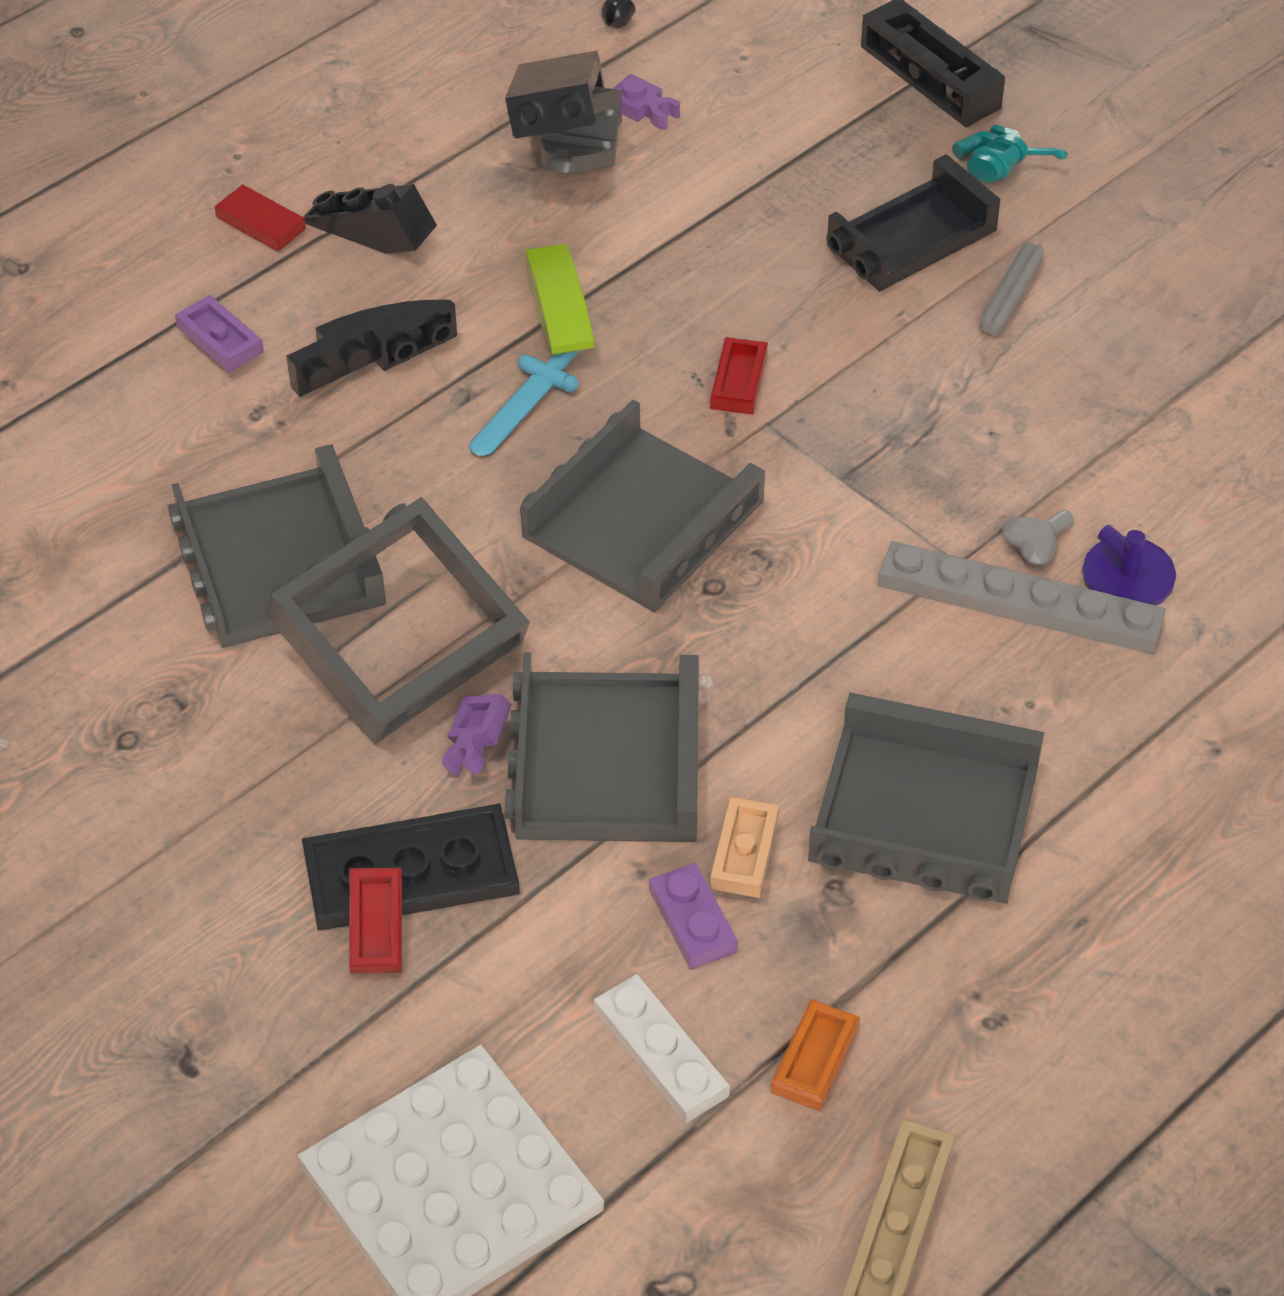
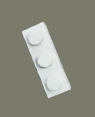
M638 974L633 975L593 999L594 1012L685 1124L729 1097L730 1085Z

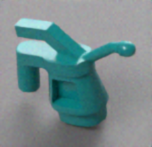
M996 124L990 128V132L980 131L952 145V151L958 159L972 154L971 158L967 161L968 172L976 179L987 183H993L996 180L1006 178L1015 165L1024 160L1027 155H1052L1060 160L1066 159L1068 155L1067 151L1062 148H1028L1020 138L1018 131Z

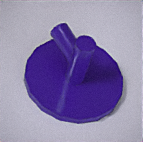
M1106 525L1098 534V539L1101 542L1097 543L1086 554L1082 574L1085 586L1091 590L1147 604H1161L1173 591L1176 580L1173 560L1161 547L1145 540V534L1139 530H1131L1127 533V536H1123L1111 525Z

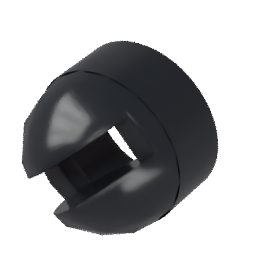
M606 0L601 10V16L608 26L613 23L615 28H621L631 20L636 8L631 0Z

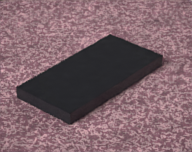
M500 803L302 838L318 931L349 925L350 868H402V915L520 894L519 881Z

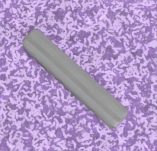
M1026 242L1022 245L980 317L981 323L979 328L983 333L988 332L992 336H996L1003 330L1043 260L1042 254L1044 249L1040 244L1034 245L1032 242Z

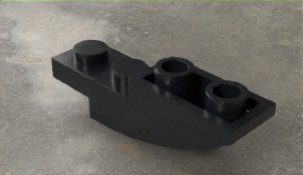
M451 300L399 302L361 310L315 327L316 342L286 355L290 386L301 397L374 361L383 371H386L429 349L441 345L457 336L455 304Z

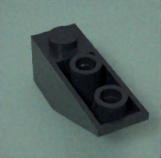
M387 184L381 188L374 189L358 187L351 191L338 193L332 190L326 191L313 200V207L304 215L305 224L385 254L416 251L437 226L414 184L401 186Z

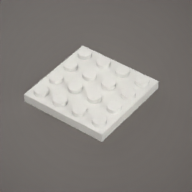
M481 1044L297 1155L301 1169L393 1296H472L604 1211L603 1198Z

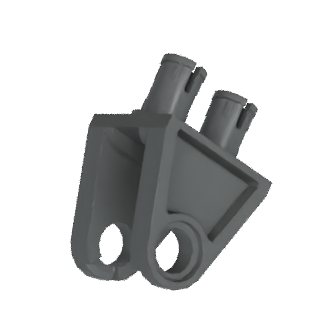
M595 86L592 95L596 117L594 125L540 134L538 155L543 167L562 173H582L614 165L618 130L622 122L620 111L623 90Z

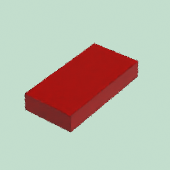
M243 184L214 206L218 219L276 251L282 249L306 229L304 217Z
M725 337L710 396V409L754 415L768 354V342Z
M350 868V973L402 972V868Z

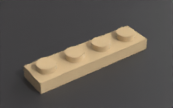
M902 1119L842 1296H905L954 1147L956 1135Z

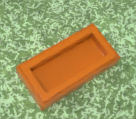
M810 999L771 1082L770 1093L821 1112L857 1033L860 1017Z

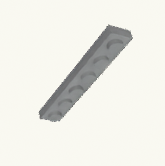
M895 541L890 543L878 578L879 587L1152 655L1155 652L1166 612L1164 607Z

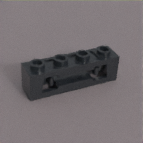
M892 0L863 15L861 48L965 128L1002 108L1005 76L904 0ZM896 47L897 55L900 57V61L887 50ZM946 85L953 90L951 96L954 99L959 96L962 97L961 107L946 97Z

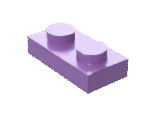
M211 295L175 315L177 328L229 373L264 352L262 339Z
M696 862L649 879V891L689 969L737 952L738 940Z

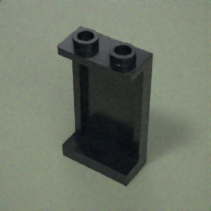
M598 50L518 65L505 97L514 138L518 139L595 124L596 117L592 95L595 86L605 88Z
M945 154L934 160L932 180L851 221H847L838 212L830 214L828 216V232L826 236L827 246L833 254L840 256L848 263L860 278L866 279L880 292L997 231L1001 199L950 156Z

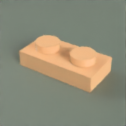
M735 797L729 798L710 876L711 890L760 898L779 818V805Z

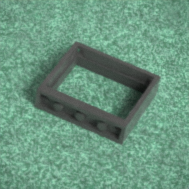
M422 497L408 506L405 503L395 506L386 514L383 522L371 530L368 527L361 528L348 539L346 546L334 554L327 551L319 555L310 564L308 570L295 579L293 576L282 579L270 592L266 614L267 618L374 745L520 645L530 624V621ZM415 531L491 619L494 625L379 702L299 608V605L404 536Z

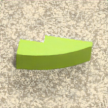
M567 243L526 249L528 282L535 297L537 317L552 355L595 348L587 306Z

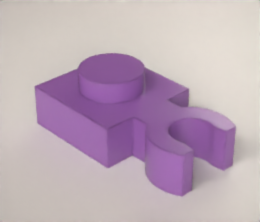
M629 74L613 88L623 90L620 113L636 122H639L646 116L651 119V123L655 127L665 130L668 127V115L677 119L680 117L679 101L671 97H662L661 88L635 75Z
M502 694L463 697L447 736L454 744L446 751L442 761V765L453 776L459 775L462 765L473 775H478L483 768L485 758L482 752L484 747L497 744L512 706Z

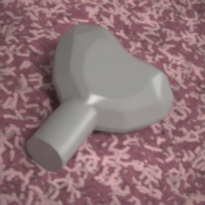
M1064 509L1046 520L1037 517L1010 518L1002 526V536L1010 544L1020 549L1022 557L1029 564L1042 566L1050 563L1056 553L1058 545L1056 535L1074 524V517L1071 512Z

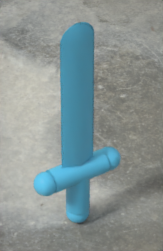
M579 351L554 354L547 362L528 354L522 355L518 360V366L522 371L531 376L470 442L469 448L471 452L478 456H486L494 452L552 386L568 393L575 392L579 387L578 379L563 370Z

